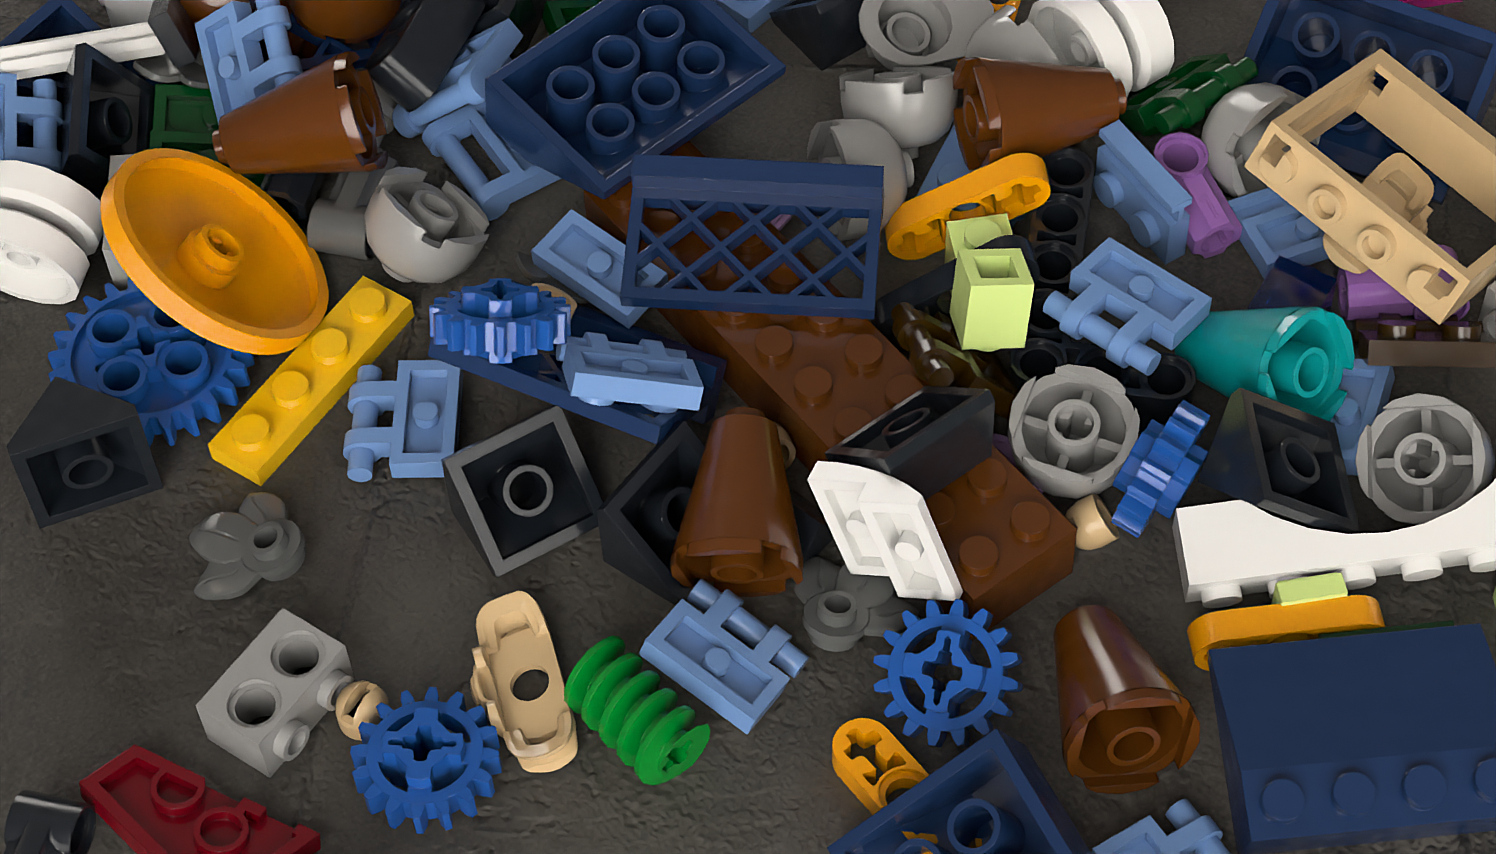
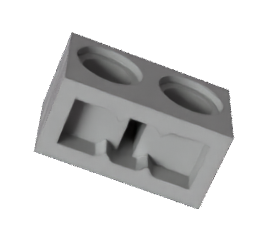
M282 608L195 705L207 738L271 778L284 761H291L300 754L309 739L310 731L327 711L335 710L336 700L340 691L355 680L346 646ZM302 668H313L307 673L293 675V673ZM262 716H271L267 721L255 725L249 724L256 718Z

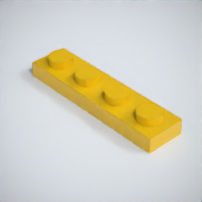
M362 276L323 318L306 340L287 357L208 443L212 459L262 486L357 381L359 367L371 365L415 316L412 301Z

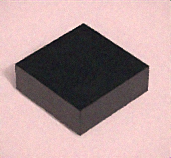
M153 0L147 22L173 65L180 68L196 61L199 41L195 25L180 0Z

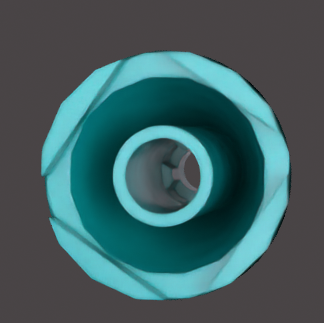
M1316 306L1210 311L1209 315L1175 347V355L1181 356L1191 364L1195 370L1196 379L1228 399L1237 389L1243 388L1327 421L1333 418L1344 402L1348 391L1339 389L1343 370L1345 368L1353 371L1355 359L1352 335L1342 317Z

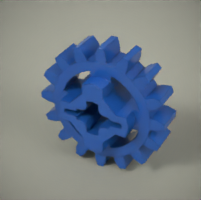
M495 278L489 279V282L481 285L463 286L461 292H448L449 298L436 297L434 305H429L430 337H433L435 345L448 344V351L461 350L463 355L483 357L489 359V363H512V359L521 356L538 355L539 350L551 351L553 350V344H566L567 336H571V305L566 304L565 297H551V291L539 292L537 286L516 284L511 282V279Z
M1183 400L1165 426L1153 419L1150 421L1145 431L1137 439L1112 486L1124 492L1125 495L1118 504L1111 523L1139 538L1156 512L1168 519L1171 518L1208 456L1209 452L1196 445L1210 420V414Z
M934 599L928 600L926 618L921 620L914 613L906 610L902 613V617L907 630L902 635L890 630L884 632V638L894 648L891 655L874 656L873 663L888 670V678L873 684L874 691L893 695L894 700L888 704L883 712L887 718L891 719L904 715L908 717L902 732L906 736L915 738L926 727L928 728L927 738L928 745L941 748L947 733H951L957 746L967 747L970 743L969 729L975 727L977 731L986 736L994 730L989 720V717L994 712L1006 717L1012 716L1014 711L1003 701L1005 692L1022 691L1023 684L1008 677V669L1023 663L1022 656L1018 653L1003 652L1002 647L1008 643L1013 635L1005 627L989 632L988 628L991 625L993 614L982 608L970 620L968 619V603L963 600L955 599L949 614L944 613L939 602ZM937 631L934 644L919 654L911 653L924 637ZM970 633L985 647L990 658L991 668L980 666L970 653L972 640L969 639ZM951 658L952 664L962 669V676L960 681H949L945 690L944 682L935 679L934 672L937 666H948ZM906 679L916 681L924 692L925 701L923 707L927 708L926 713L912 700L907 689ZM977 692L986 694L976 708L963 716L955 718V716L959 715L961 703Z
M429 687L425 700L415 702L408 690L401 692L402 707L393 710L390 706L381 702L376 706L380 723L375 725L373 723L361 722L358 727L363 744L351 746L350 750L354 768L356 769L352 772L357 792L358 794L364 793L367 809L372 815L385 809L387 821L391 828L396 829L408 817L413 819L417 834H424L429 819L436 818L439 819L440 824L445 830L453 829L452 813L460 809L464 814L473 818L478 814L474 796L477 794L482 797H493L495 793L491 775L502 773V762L500 753L497 750L500 748L496 727L488 726L485 709L481 705L467 711L464 695L458 691L450 697L447 703L440 702L436 687ZM395 786H403L407 791L401 790Z

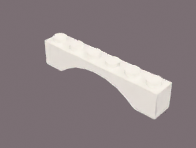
M1496 479L1486 489L1449 513L1424 524L1382 533L1345 534L1311 529L1272 516L1243 500L1176 508L1172 529L1185 603L1202 600L1203 607L1221 608L1241 602L1243 600L1242 595L1269 592V597L1273 598L1275 584L1278 581L1335 572L1342 573L1347 590H1355L1376 583V577L1402 574L1405 581H1422L1443 574V568L1469 565L1471 572L1496 570Z

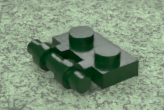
M1226 53L1193 56L1171 70L1168 75L1127 98L1126 111L1124 114L1119 115V120L1130 132L1140 131L1142 136H1150L1158 132L1167 135L1180 126L1187 129L1202 120L1205 116V110L1219 102L1225 94L1258 76V68L1255 62L1246 56L1234 64L1230 63Z

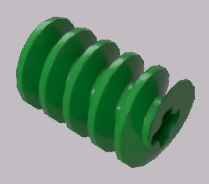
M611 635L591 647L577 662L565 685L564 701L573 712L581 714L582 720L590 730L599 732V737L608 748L617 750L616 754L626 766L634 767V772L642 783L652 786L666 783L682 774L695 763L709 741L711 729L708 723L691 729L696 718L695 711L686 705L675 709L678 701L677 693L672 688L658 690L661 681L659 675L654 670L641 672L643 666L641 657L637 653H627L624 655L626 648L624 640L620 636Z

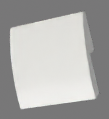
M817 461L807 480L850 574L889 576L898 597L947 601L960 599L963 590L923 496L904 482L876 470L838 462Z

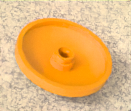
M154 148L138 152L129 157L108 181L101 197L100 213L105 236L116 259L144 295L185 328L229 349L250 354L272 355L284 353L298 347L324 318L329 301V290L324 268L315 249L308 246L307 236L294 219L271 196L246 177L234 173L231 168L217 161L192 152L170 148Z

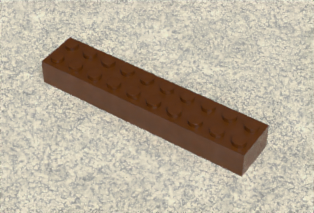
M690 141L668 155L705 157ZM632 181L605 200L584 190L586 219L626 245L633 187ZM645 208L643 224L657 238H660L682 221L672 209ZM718 211L703 222L720 242L745 224L734 212ZM771 222L765 226L783 245L789 242ZM691 231L669 248V251L686 268L711 250L694 231ZM754 234L731 253L751 271L774 252ZM643 240L641 241L640 252L648 247ZM800 251L794 254L812 274L818 271ZM659 256L651 262L667 273L668 282L677 276ZM722 260L697 277L701 284L711 291H725L740 279ZM785 263L781 264L760 281L771 294H789L803 283ZM829 280L823 284L835 297H845ZM656 308L693 348L727 360L723 380L750 408L762 411L765 414V418L780 424L788 432L796 449L795 456L810 472H812L817 461L829 462L824 452L923 387L931 386L928 381L922 380L917 376L910 361L868 319ZM993 445L992 456L925 500L963 590L959 600L968 603V619L971 620L982 608L993 614L988 630L1067 577L1073 571L1077 529ZM936 600L942 606L944 613L949 614L954 601ZM970 633L969 639L973 641L976 637Z

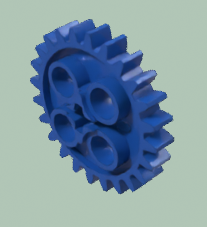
M128 277L127 281L128 289L119 291L111 283L104 284L107 298L102 301L86 295L83 301L87 313L83 315L68 312L65 316L71 331H56L53 335L58 350L48 352V359L53 369L52 372L48 373L51 382L56 376L135 404L149 447L153 442L154 435L163 434L170 446L175 445L177 430L185 428L195 437L200 436L198 420L205 417L219 424L222 418L218 404L222 403L230 406H237L239 404L235 387L250 385L247 367L255 365L253 354L223 347L185 328L145 296L130 277Z

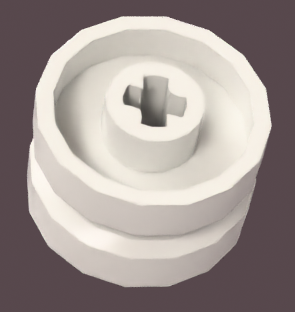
M1038 0L1032 5L1028 16L1029 21L1047 41L1062 64L1107 68L1112 73L1114 79L1118 78L1122 81L1126 98L1130 91L1136 92L1168 75L1174 63V39L1168 19L1158 0Z
M0 160V291L42 304H65L76 300L90 266L87 256L96 252L104 232L100 213L101 201L88 189L50 169L17 160Z

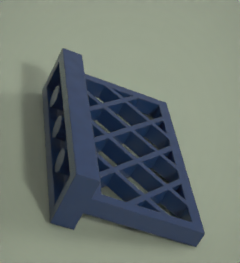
M633 154L631 169L633 187L620 291L621 306L875 319L881 224L884 209V166ZM645 208L672 209L682 221L660 238H657L643 224ZM718 211L734 212L745 224L721 242L703 224L704 221ZM780 214L796 215L807 228L785 245L765 227ZM843 217L868 219L867 233L848 248L828 230V228ZM691 231H694L711 250L686 268L669 251V248ZM756 234L774 253L749 271L731 252L752 235ZM818 237L837 257L815 274H812L794 254ZM643 240L648 247L640 252L641 241ZM866 251L864 266L857 258ZM658 256L677 275L661 288L636 287L638 271ZM720 260L740 278L725 291L707 290L697 279V277ZM785 263L803 282L789 294H771L760 281L781 264ZM847 266L864 283L863 298L835 297L823 284Z
M511 280V282H513V283L520 284V285H524V284H522V283H519V282H516V281H514V280ZM577 304V308L571 318L572 337L583 338L585 332L605 334L608 341L639 345L641 339L657 340L663 343L664 348L685 350L687 359H693L704 386L699 411L678 408L673 413H659L636 403L615 401L612 405L597 406L586 403L576 396H570L562 370L563 361L556 360L557 344H553V350L551 351L539 350L538 355L521 356L512 359V363L504 364L489 363V359L479 356L463 355L461 350L448 351V344L435 345L433 337L430 340L428 350L429 357L654 444L663 440L678 421L686 422L691 419L705 424L714 417L727 363L725 359L634 325L628 329L610 316ZM644 414L653 415L654 418H652V417H650V416H647V415H644Z

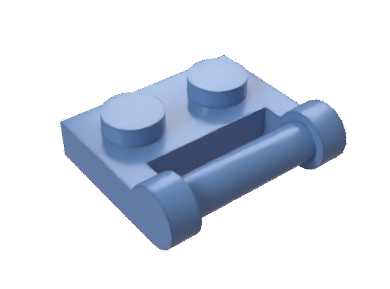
M508 18L466 40L442 83L423 105L412 112H406L397 104L392 113V120L396 130L404 137L413 138L423 133L430 122L468 103L472 105L484 103L485 78L512 61L510 54L523 38L522 33Z
M486 102L480 105L469 104L430 123L422 134V141L432 155L443 158L471 195V198L486 214L488 221L502 216L511 203L562 179L525 160L486 123ZM473 135L503 175L489 181L460 141Z

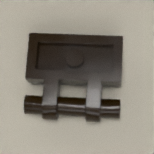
M907 302L899 303L892 309L893 334L899 345L904 350L910 351L909 361L919 378L928 381L931 386L948 387L954 382L955 387L989 389L995 400L994 413L1008 420L1010 419L1012 402L1019 393V390L994 351L962 350L952 319L939 311L932 317L920 310H916L912 304Z
M1379 313L1378 319H1354L1353 343L1359 344L1358 355L1370 366L1496 368V339L1487 332H1483L1482 321H1458L1457 315L1452 314L1439 325L1434 320H1401L1399 313Z

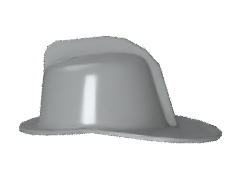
M863 0L858 16L860 31L867 42L866 50L868 57L876 58L885 68L893 71L895 66H931L936 63L965 57L966 46L973 32L988 17L994 14V7L990 0Z

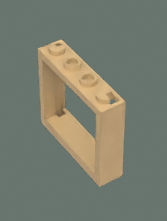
M1380 48L1272 120L1244 167L1440 325L1496 279V245L1470 266L1464 267L1310 142L1356 111L1496 222V138ZM1376 72L1388 80L1383 91L1373 84L1376 79L1374 77ZM1442 269L1454 278L1449 284L1438 276Z

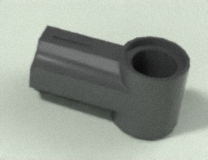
M377 147V153L383 152L382 148ZM388 156L385 168L372 172H341L329 199L320 197L312 208L307 229L308 246L318 252L365 261L373 260L376 255L367 242L364 215L369 201L385 171L398 167L397 160Z

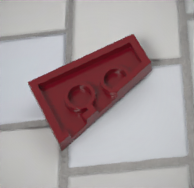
M136 744L79 781L81 798L95 808V812L136 854H315L321 849L320 833L300 823L294 829L267 816L266 807L246 797L238 802L206 786L204 777Z

